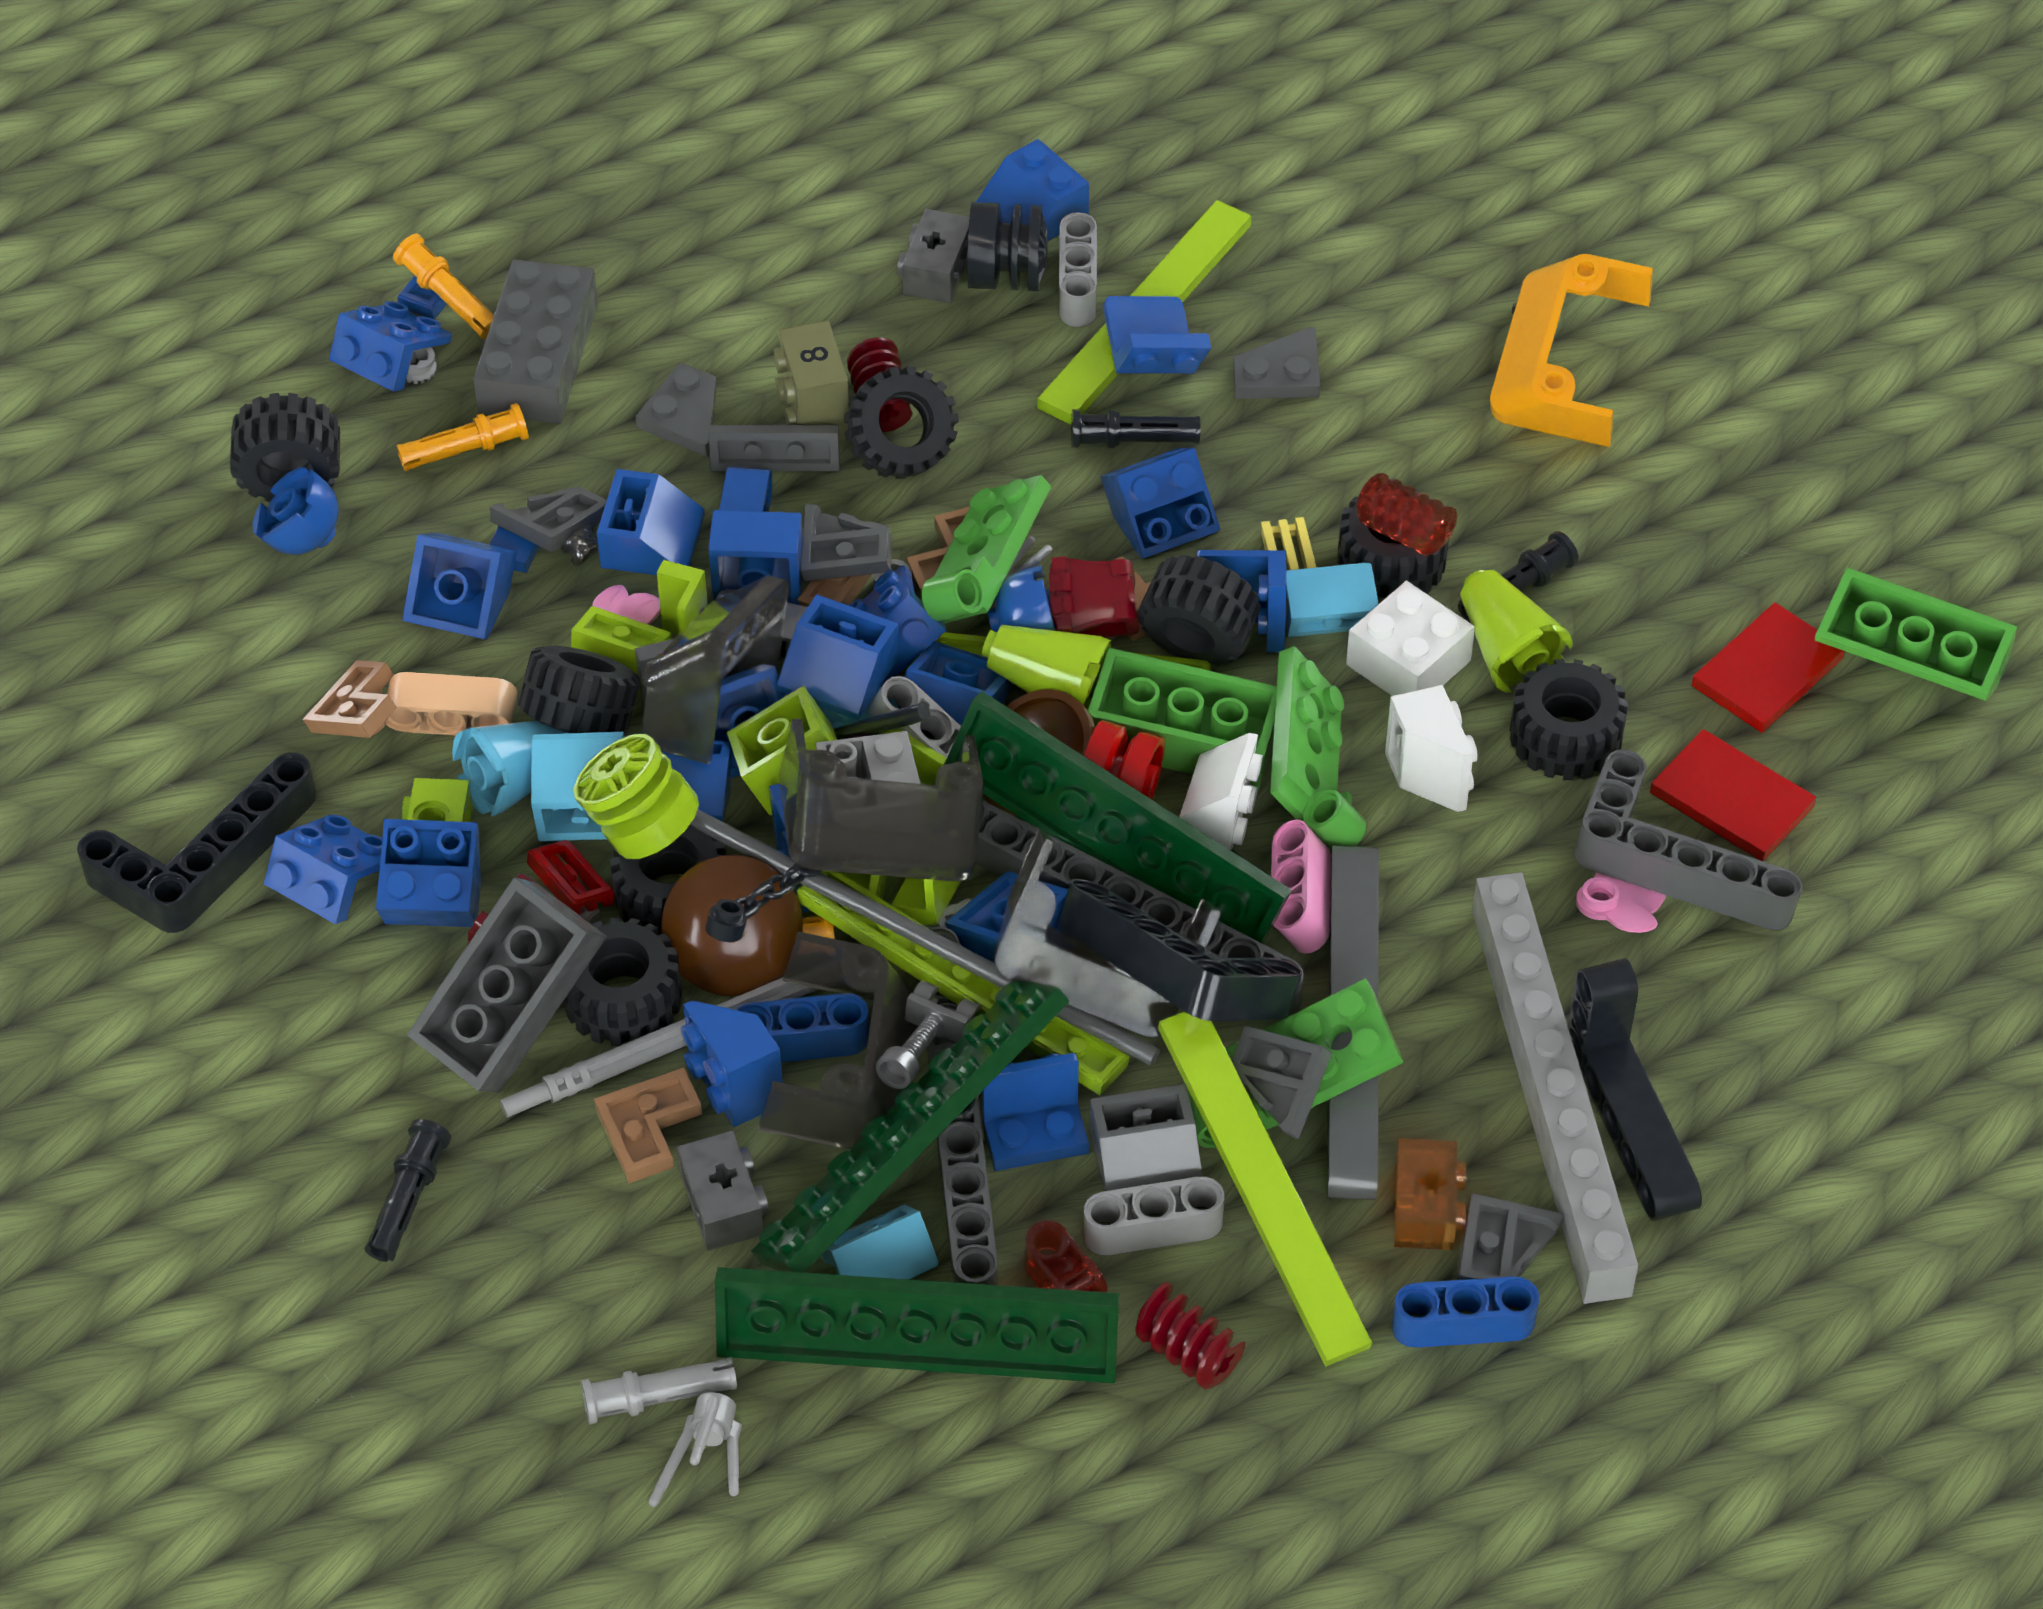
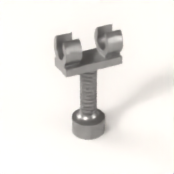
M922 980L916 986L914 992L908 996L905 1020L918 1025V1028L902 1047H890L877 1061L876 1071L880 1079L892 1088H906L918 1074L919 1063L916 1059L932 1039L939 1034L957 1042L963 1036L962 1030L965 1025L976 1017V1012L982 1006L968 999H963L955 1012L937 1004L939 1000L933 997L940 987Z

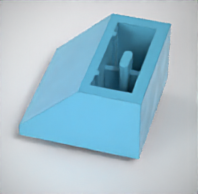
M624 732L533 734L531 806L538 841L607 839L602 833L601 825L591 820L587 810L582 808L575 800L573 787L578 775L586 764L602 749L619 739L625 738Z

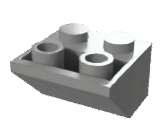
M907 731L816 743V753L832 821L875 843L923 838L925 800Z

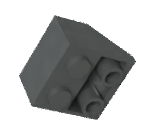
M1186 1084L1090 1099V1135L1103 1191L1202 1177L1196 1124Z

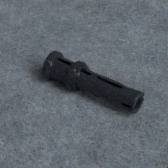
M1072 409L1071 413L1072 448H1078L1080 444H1106L1108 448H1114L1119 446V442H1192L1195 444L1200 442V416H1120L1119 412H1115V410H1108L1106 414H1081L1079 409Z
M1555 531L1549 535L1548 542L1535 550L1528 549L1524 551L1518 559V564L1501 575L1523 592L1532 585L1535 587L1546 585L1551 580V576L1564 567L1572 568L1578 563L1579 555L1571 539L1563 532ZM1461 599L1458 604V610L1463 619L1470 623Z
M425 1119L412 1121L408 1129L410 1139L405 1151L397 1156L393 1164L396 1174L394 1183L381 1209L374 1230L364 1248L365 1252L376 1260L388 1262V1260L393 1261L395 1259L400 1241L410 1222L421 1191H423L424 1186L434 1181L437 1174L435 1164L440 1152L448 1147L452 1139L447 1129L433 1121Z

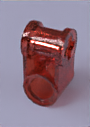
M1043 1220L1029 1228L1025 1242V1269L1039 1288L1108 1293V1287L1101 1271L1084 1254L1064 1226L1052 1220ZM1042 1249H1051L1056 1253L1051 1255H1045L1039 1253L1038 1251Z

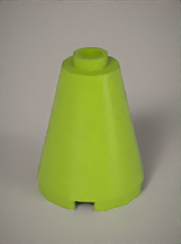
M1478 570L1465 579L1460 597L1470 623L1475 626L1474 634L1490 677L1499 690L1511 693L1512 691L1509 686L1518 685L1519 682H1523V676L1529 670L1536 672L1537 665L1544 662L1548 665H1554V660L1564 659L1561 653L1566 645L1571 650L1573 642L1566 628L1497 571Z
M1002 624L998 632L989 631L982 649V655L988 657V668L1027 693L1043 689L1059 690L1080 701L1088 710L1108 648H1111V640L1103 636Z

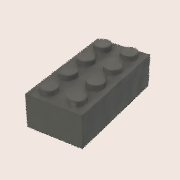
M512 260L473 378L478 414L492 415L508 410L511 404L518 403L525 420L561 424L598 306L593 268Z
M514 877L407 1036L478 1091L500 1093L607 936L536 882Z

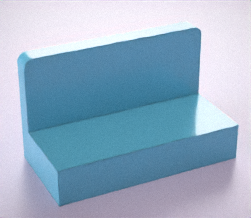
M1370 563L1286 571L1288 610L1285 623L1288 637L1349 631L1378 605L1374 575Z
M905 1204L845 1231L822 1254L824 1262L835 1267L838 1275L910 1279L936 1267L939 1263L920 1211Z

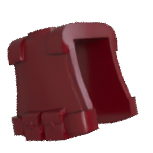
M1067 556L1052 557L1049 587L1051 611L1056 631L1103 636L1104 638L1131 636L1139 632L1134 592L1135 572L1130 560L1084 561L1067 558Z

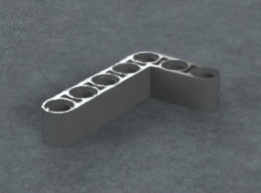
M1615 750L1608 755L1583 817L1574 849V857L1581 866L1766 929L1781 930L1789 926L1792 922L1803 886L1800 878L1795 873L1632 819L1631 816L1638 800L1647 765L1639 754L1630 750Z

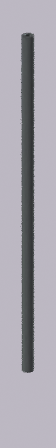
M699 809L689 825L749 857L768 864L781 874H784L789 868L794 866L797 861ZM795 873L791 876V878L794 879L799 874ZM822 873L814 877H806L800 883L1000 988L1013 981H1028ZM1070 1002L1056 1015V1017L1150 1066L1155 1063L1160 1053L1159 1048Z

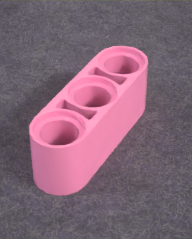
M1298 819L1291 820L1283 824L1276 831L1272 841L1271 877L1292 890L1273 925L1298 952L1307 954L1320 949L1327 941L1330 933L1331 853L1330 849L1304 821Z

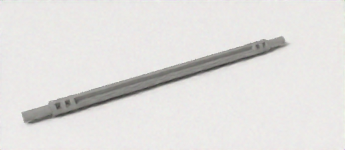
M966 898L956 905L947 906L937 926H924L927 928H946L945 922L968 904L971 899ZM861 944L716 1006L735 1010L741 1005L753 1002L800 998L888 960L866 945ZM685 1019L588 1060H581L569 1068H562L557 1073L543 1076L541 1083L501 1099L500 1105L503 1113L508 1118L548 1100L551 1103H556L561 1098L575 1095L580 1090L589 1089L594 1084L687 1046L681 1033V1026L685 1025Z

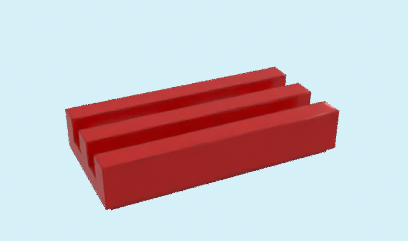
M563 840L528 851V866L558 900L578 915L581 914L582 907H585L588 912L597 910L598 902H601L604 907L613 905L614 891L569 840ZM556 854H559L567 864L565 865ZM577 876L584 882V884L590 889V891H587V889L580 883V881L577 879Z

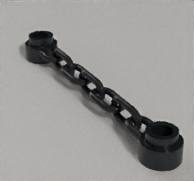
M842 826L841 833L831 839L818 853L807 854L796 861L794 866L789 868L784 874H777L767 879L756 890L751 892L748 897L717 901L716 905L712 906L709 910L705 926L706 932L714 939L723 942L740 940L743 937L747 919L755 915L770 899L776 900L794 890L795 886L806 877H814L826 870L840 855H848L854 858H868L872 856L876 843ZM832 851L833 854L827 857L826 854ZM815 859L814 864L816 868L809 870V862ZM793 874H799L796 878H791ZM780 881L781 890L774 893L773 884ZM760 895L763 896V898H762L761 900H759V901H756V900H755V898H757L758 896H760Z

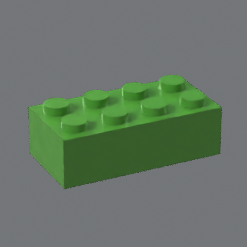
M1108 648L1088 712L1093 719L1095 728L1102 720L1125 726L1128 745L1139 732L1164 737L1165 752L1162 767L1189 774H1194L1200 754L1245 734H1257L1255 754L1263 755V760L1257 782L1251 781L1250 785L1258 787V790H1260L1274 741L1277 686Z

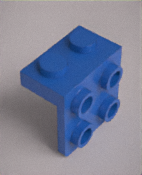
M1109 296L1103 303L1116 373L1194 374L1211 350L1208 334L1189 333L1183 302L1178 297Z
M385 301L383 305L375 307L359 306L358 310L339 313L329 360L393 392L404 390L413 351L448 344L451 341L452 333L441 328V323L428 317H418L408 312L406 305L398 302Z
M904 565L895 571L892 569L886 571L876 581L874 590L863 600L856 599L848 605L898 623L897 662L880 687L888 679L899 674L946 632L945 623L932 619L924 609L922 601L915 595L911 572Z
M327 815L276 835L264 885L336 925L347 920L357 880L380 870L382 838L361 831L352 826L347 818L339 815Z

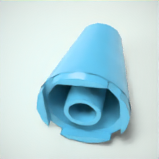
M538 721L473 727L458 732L453 740V761L461 759L464 773L457 775L458 780H469L474 808L482 814L492 812L491 816H496L531 793L533 734H566L567 732L549 727Z

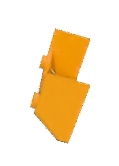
M1580 254L1529 273L1525 277L1520 290L1491 391L1490 409L1493 416L1504 424L1610 447L1614 410L1573 401L1575 393V379L1573 375L1564 367L1548 364L1547 360L1566 293L1581 296L1597 295L1649 307L1653 268L1591 254Z

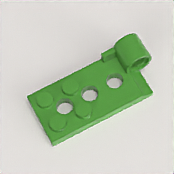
M1042 475L1024 480L1016 479L1009 484L992 489L984 488L972 497L970 508L962 523L954 531V539L934 577L924 583L922 588L921 601L927 614L932 619L948 623L989 611L1051 489L1050 484Z
M1293 646L1279 651L1270 793L1296 820L1304 821L1330 850L1332 845L1356 846L1365 834L1366 821L1352 806V795L1348 791L1341 794L1337 791L1339 748L1342 744L1340 729L1341 711L1344 709L1343 696L1336 686H1332L1321 675L1314 662L1307 660Z
M1366 978L1263 1029L1267 1032L1321 1045L1332 1052L1311 1108L1404 1063L1372 986ZM1352 1033V1040L1347 1047L1341 1050L1331 1049V1044L1338 1035ZM1239 1041L1225 1048L1231 1060ZM1188 1090L1196 1124L1198 1144L1205 1148H1216ZM1248 1093L1265 1129L1268 1130L1278 1125L1279 1123L1271 1114L1255 1101L1251 1093Z

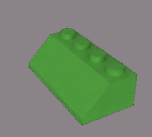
M1846 568L1817 630L1815 641L1986 701L1996 690L2011 656L2017 626Z

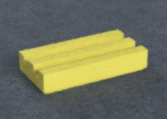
M1304 517L1295 518V524L1289 525L1287 519L1278 520V526H1271L1270 521L1261 522V536L1265 550H1277L1274 538H1281L1283 549L1286 551V561L1289 570L1299 569L1291 536H1296L1304 569L1317 568Z

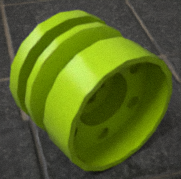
M633 734L619 739L602 749L586 764L578 775L573 787L575 800L582 808L587 810L591 820L601 825L603 835L615 850L626 859H641L653 855L670 845L685 832L695 818L699 807L698 796L681 773L672 768L671 760L661 752L657 742L647 734Z

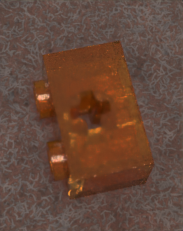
M1398 1139L1395 1165L1394 1247L1453 1250L1455 1232L1465 1231L1466 1202H1457V1190H1465L1466 1161H1457V1141Z

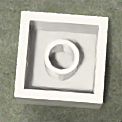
M1405 581L1349 630L1346 665L1391 696L1444 685L1471 661L1475 626L1408 581Z

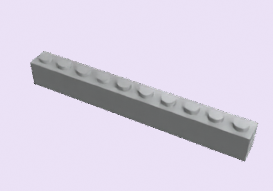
M1520 872L1476 878L1472 914L1557 1212L1564 1214L1561 1226L1583 1303L1632 1297L1638 1262L1523 874Z

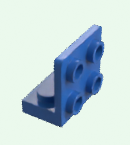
M1197 551L1198 557L1222 564L1224 567L1239 574L1240 578L1246 580L1252 586L1251 590L1257 593L1259 597L1258 603L1261 604L1260 612L1255 623H1258V634H1266L1267 652L1284 650L1287 589L1286 551Z
M1076 1053L1063 1055L1049 1054L1036 1060L1014 1064L1009 1063L982 1091V1125L994 1171L1089 1154V1141L1078 1105L1079 1062Z

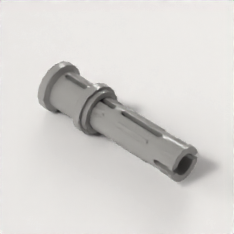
M729 1357L710 1363L638 1376L637 1372L625 1371L622 1373L621 1378L591 1383L589 1379L581 1380L582 1398L588 1424H596L600 1417L628 1412L630 1416L639 1415V1412L644 1411L645 1406L700 1396L707 1392L737 1389L732 1358Z

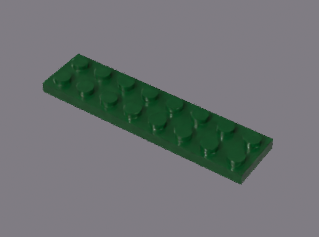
M981 691L973 698L944 763V769L1030 825L1262 944L1265 943L1274 926L1273 924L1276 922L1292 891L1290 888L985 692Z
M1025 980L1013 981L1005 985L995 996L996 1003L984 1015L981 1014L974 1017L965 1025L962 1030L963 1036L952 1048L939 1052L928 1065L930 1070L918 1082L910 1083L906 1088H903L895 1098L896 1104L884 1116H879L866 1125L861 1133L863 1138L850 1151L846 1150L837 1155L827 1167L829 1172L816 1185L808 1186L797 1195L793 1202L795 1207L782 1220H775L761 1232L759 1236L760 1242L751 1250L754 1256L764 1266L777 1271L804 1273L1070 1002L1063 991L1056 986Z
M717 1267L715 1277L717 1357L1115 1383L1120 1293Z

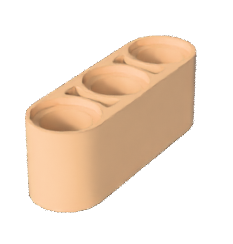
M400 672L393 675L390 679L387 694H389L397 709L389 716L385 724L389 728L401 732L454 736L468 728L509 724L513 720L518 691L511 682L499 678Z

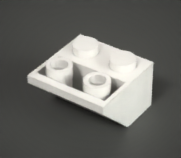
M1443 685L1390 697L1385 755L1400 788L1460 812L1467 809L1468 793L1474 788L1471 769L1472 762L1477 761V749L1471 735L1466 736L1461 727L1462 718L1456 701L1450 702Z
M1245 734L1199 755L1179 818L1229 850L1233 848L1234 844L1242 846L1248 819L1242 816L1243 813L1252 814L1256 801L1258 787L1251 786L1250 783L1251 781L1257 782L1263 760V755L1255 754L1257 734Z

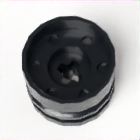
M971 202L967 257L968 288L996 289L1000 272L1008 271L1011 290H1019L1021 272H1028V291H1039L1040 282L1047 267L1048 228L1043 215V205H1032L1030 223H1023L1022 204H1015L1011 222H1003L999 203Z

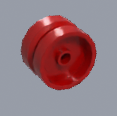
M1102 720L1097 724L1092 733L1084 757L1153 800L1161 774L1165 740L1164 737L1139 732L1128 745L1125 726Z

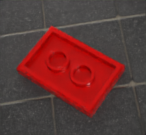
M1774 602L1693 676L1691 686L1763 733L1844 658L1845 651L1815 641L1816 628Z
M1704 729L1657 776L1650 787L1652 795L1763 862L1814 808L1816 796Z

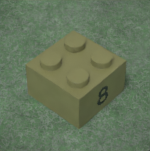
M829 320L779 329L780 347L774 348L773 353L778 374L782 373V377L775 378L780 403L787 402L788 407L784 408L786 424L839 425V441L846 440L844 432L848 430V424L844 423V416L849 411L848 380Z

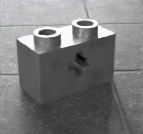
M925 208L920 223L912 225L909 235L908 252H902L898 260L897 275L903 277L904 295L951 304L967 264L970 217Z
M733 1131L677 1146L680 1175L707 1251L760 1236L763 1231L762 1215L768 1214L769 1208L762 1186L753 1187L750 1176L755 1175V1170L748 1147L739 1149Z

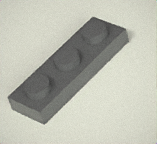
M710 425L711 471H727L728 467L767 469L771 471H839V425Z

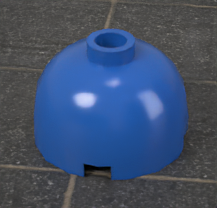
M299 467L287 473L269 490L275 497L268 507L260 503L252 522L253 533L273 549L289 555L305 554L318 547L326 546L333 539L336 533L335 526L339 513L338 500L334 490L324 479L311 469L308 471L305 467Z
M1041 565L1013 573L1004 580L995 597V608H991L988 611L991 630L998 632L1000 626L1004 624L1056 631L1052 617L1048 588L1045 589L1043 579L1037 580L1045 577Z

